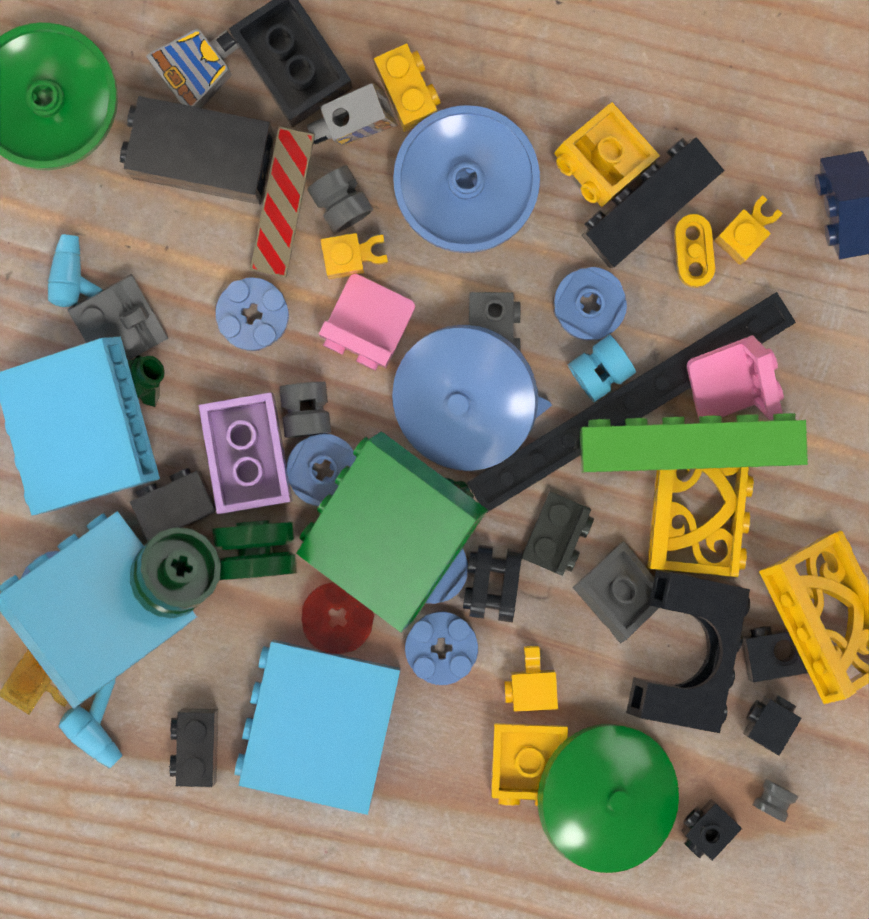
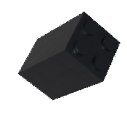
M138 96L137 105L130 106L127 118V126L132 127L129 142H123L120 152V163H124L123 169L132 179L261 205L275 136L270 122Z

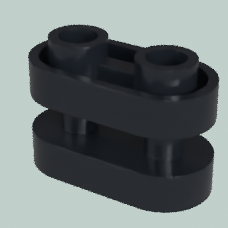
M478 545V552L470 551L468 573L475 574L473 588H465L463 609L470 610L469 617L484 619L485 608L499 610L498 621L513 623L522 550L508 548L506 559L492 557L493 546ZM490 572L504 574L501 595L487 594Z

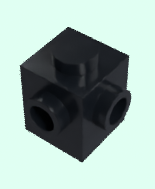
M777 695L774 701L765 696L762 702L756 700L746 716V719L750 722L743 734L780 756L802 718L793 713L797 706Z
M710 799L702 809L696 807L686 816L683 821L686 826L681 831L688 838L684 844L698 858L705 854L713 861L742 828Z

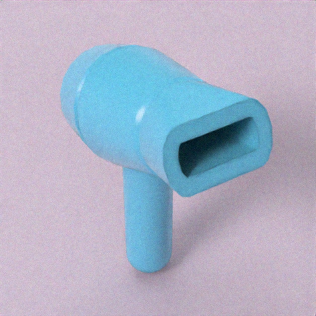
M62 234L55 249L49 273L48 301L59 307H71L78 304L80 293L89 298L103 289L81 276L79 237Z
M115 679L96 692L89 712L80 705L74 709L71 708L64 713L58 726L73 744L109 769L123 756L101 726L103 715L115 685Z

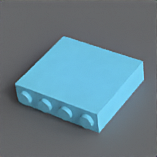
M121 337L100 338L0 372V403L5 418V429L10 436L15 454L14 462L20 472L24 487V498L29 506L31 516L56 511L160 479Z
M118 511L108 518L104 513L86 526L89 529L86 534L80 538L76 534L71 535L57 546L60 552L50 559L46 554L42 555L28 566V569L31 571L20 580L14 575L0 585V612L73 709L197 617L193 611L177 618L159 617L145 610L134 597L130 585V568L137 553L144 545Z
M273 639L270 647L263 646L258 667L265 670L262 683L255 682L250 703L256 704V710L253 719H246L242 739L249 741L246 754L239 753L234 775L240 776L238 786L368 815L401 668Z

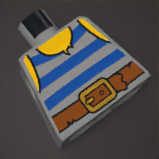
M195 29L152 51L146 57L182 105L202 108L231 77L230 69L223 60L237 50L239 46L227 30L211 42H208L199 29Z
M373 83L322 105L321 111L324 118L307 124L308 131L316 134L315 145L331 138L340 145H347L397 126L385 91ZM349 115L348 123L343 126L344 118Z

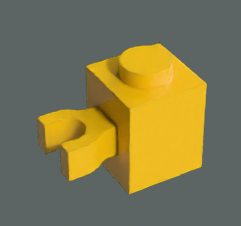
M763 195L754 203L751 215L743 209L714 240L739 265L743 264L771 234L764 226L773 224L783 214L777 209L772 216H763L760 209L768 200Z
M357 233L320 239L329 280L348 277L353 274H364L363 262H371L376 265L388 263L387 255L377 257L371 252L374 245L385 243L383 235L373 236L362 244H359Z
M538 645L524 646L525 671L511 672V681H504L505 703H512L514 712L558 709L555 670H541L540 647Z

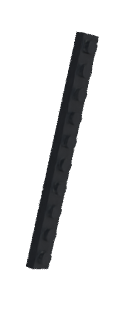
M777 292L515 452L506 460L468 481V487L478 503L488 509V513L581 455L580 428L588 427V420L610 419L611 426H625V419L642 418L691 388L687 370V363L690 359L752 335L762 344L795 324L794 318Z

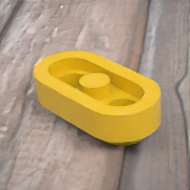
M690 214L683 217L674 229L677 273L681 282L686 286L700 288L709 283L715 274L712 229L706 218L698 214ZM688 228H695L698 231V238L696 240H689L686 237V230ZM691 264H698L701 267L702 272L700 276L690 274L689 266Z

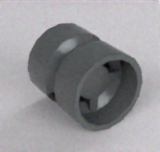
M347 165L329 172L307 189L317 207L325 208L326 211L323 217L334 234L351 227L374 210L363 192H356L355 188L358 183Z
M307 382L279 387L281 407L287 409V414L283 417L285 438L332 433L330 414L323 409V406L328 403L326 382ZM309 401L311 410L300 411V402Z

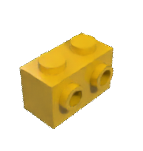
M406 43L373 58L375 69L404 132L413 129L423 119L437 112L436 106L441 104L433 84L426 86L421 72L426 71L417 50L411 53Z

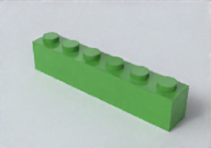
M796 413L773 414V421H759V415L757 414L736 415V422L722 423V416H700L699 423L685 424L684 417L662 418V425H648L647 418L625 419V426H611L610 419L588 420V427L580 428L581 473L808 465L806 420H796Z

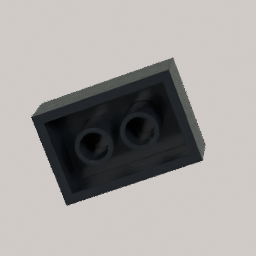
M271 0L229 28L232 38L238 44L240 50L292 128L319 111L322 105L337 99L353 88L350 77L299 0Z

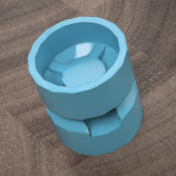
M611 335L592 347L593 353L591 355L583 353L567 364L579 385L593 402H596L610 392L613 382L621 384L636 373L630 359ZM598 365H600V367L604 371V373L599 376L594 370L598 367Z

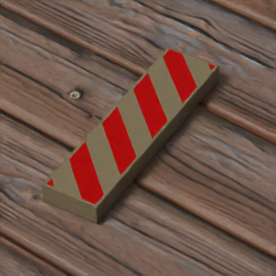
M283 126L278 127L250 270L285 278L287 276L315 133Z

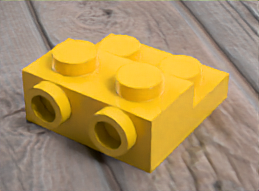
M613 102L567 138L554 152L557 157L556 163L559 170L567 176L573 175L582 185L580 189L584 198L590 203L597 202L601 207L612 200L660 157L656 150Z
M494 723L491 798H497L498 804L520 805V799L535 800V805L538 806V788L543 770L553 752L568 738V726Z

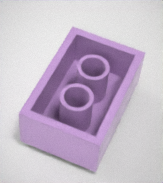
M270 392L199 405L217 514L293 502L275 395Z

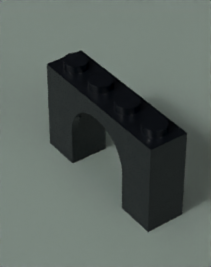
M656 569L649 605L689 614L701 624L705 632L707 653L699 671L693 677L681 683L668 684L633 677L626 713L641 719L720 733L721 726L727 718L728 709L726 703L729 689L735 680L734 664L736 655L741 649L743 642L741 631L744 617L750 609V589Z

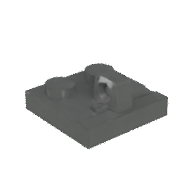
M133 274L68 309L70 316L86 343L100 338L121 337L127 360H131L168 339V335Z
M624 541L618 544L573 586V589L601 622L609 628L619 643L627 640L659 609L649 605L655 577Z

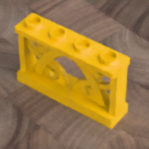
M749 467L695 469L690 479L685 482L677 478V470H656L647 568L738 577L739 570H745L747 549L741 548L742 534H748L750 527V512H745L746 497H752L754 477L748 475ZM703 472L717 487L724 500V504L711 519L697 528L691 512L683 505L672 502V493L683 492L696 484ZM736 473L735 489L733 490L725 476ZM683 515L687 520L689 533L684 534V524L680 529L673 528V517ZM732 516L731 532L729 533L720 527ZM705 539L707 547L711 551L716 552L714 543L720 539L725 541L727 545L725 558L717 563L707 561L701 554L699 542ZM692 546V552L698 564L666 561L667 551Z
M840 530L822 536L782 560L760 570L759 573L823 704L847 699L854 695L857 690L869 684V664L864 663L856 654L857 652L861 655L869 654V584L843 531ZM821 553L825 562L820 566V576H818L816 561ZM806 560L808 575L799 576L795 565ZM823 593L834 597L848 607V623L845 638L833 630L825 629L820 619L824 608ZM831 640L835 642L837 645L833 646ZM852 664L861 673L850 679L846 671Z

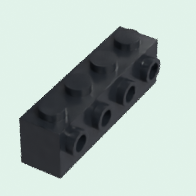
M697 137L690 139L688 142L681 138L667 150L670 157L659 166L654 162L639 175L643 181L633 190L629 186L625 187L612 199L615 204L614 207L606 214L599 210L584 223L588 229L581 236L609 268L617 266L725 171Z

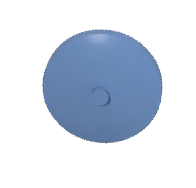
M471 105L442 109L418 123L400 147L393 175L397 204L409 226L430 244L458 253L486 251L512 238L529 219L536 204L540 186V170L537 156L524 132L506 116L488 108Z
M453 325L429 333L406 353L400 362L394 378L393 407L403 434L423 456L447 468L473 471L489 468L501 463L515 453L524 443L536 419L538 389L529 363L509 340L483 327Z

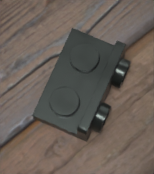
M549 491L523 551L522 559L563 576L565 570L572 572L580 554L579 551L575 550V546L580 536L587 537L594 518L589 516L591 508Z

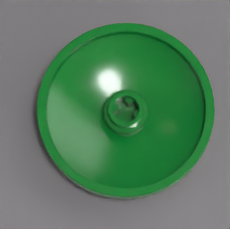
M30 23L0 36V155L8 161L28 169L57 170L74 165L92 154L110 132L118 105L116 79L104 54L82 33L55 23Z
M617 724L590 726L568 737L549 758L543 770L538 788L539 818L549 842L568 861L587 870L600 873L626 871L642 864L654 855L668 838L676 820L679 805V787L676 772L663 748L645 733Z

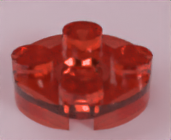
M330 582L320 585L306 598L302 608L301 621L304 634L314 647L325 653L342 654L352 652L365 643L372 631L374 612L337 584ZM332 608L336 611L343 608L347 612L344 616L347 621L345 626L337 624L332 627L328 623L331 620L328 612Z

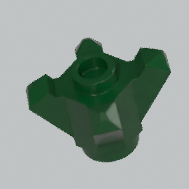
M138 355L134 360H127L138 399L142 400V404L156 407L160 397V382L165 375L162 363L154 356L142 357Z

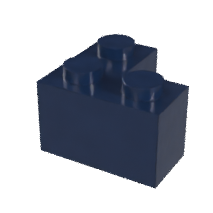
M863 151L820 158V174H815V185L818 195H824L825 211L827 217L830 218V224L825 225L824 228L827 245L834 246L839 260L869 254L868 160Z

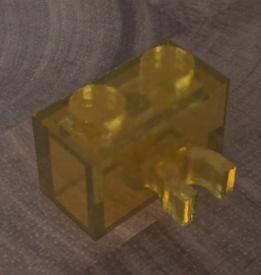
M26 648L0 688L1 698L30 715L45 691L49 692L53 699L64 708L68 703L65 697L60 695L58 688L51 684L52 680L28 648Z

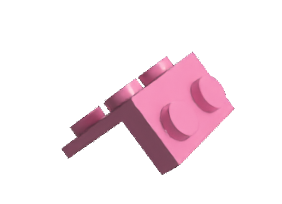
M353 274L349 277L328 322H324L319 336L325 339L323 346L343 355L346 349L358 355L356 362L375 371L378 365L386 369L415 310V304L412 300L358 274Z
M752 335L690 359L687 363V370L698 418L700 416L724 417L752 405H755L769 420L773 419V414H783L780 401L784 399V394L775 377L774 370L778 368V363L773 351L770 348L766 349Z

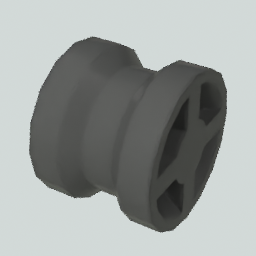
M765 779L762 785L764 791L761 797L756 798L752 805L768 815L786 822L788 818L787 810L790 804L796 803L799 796Z

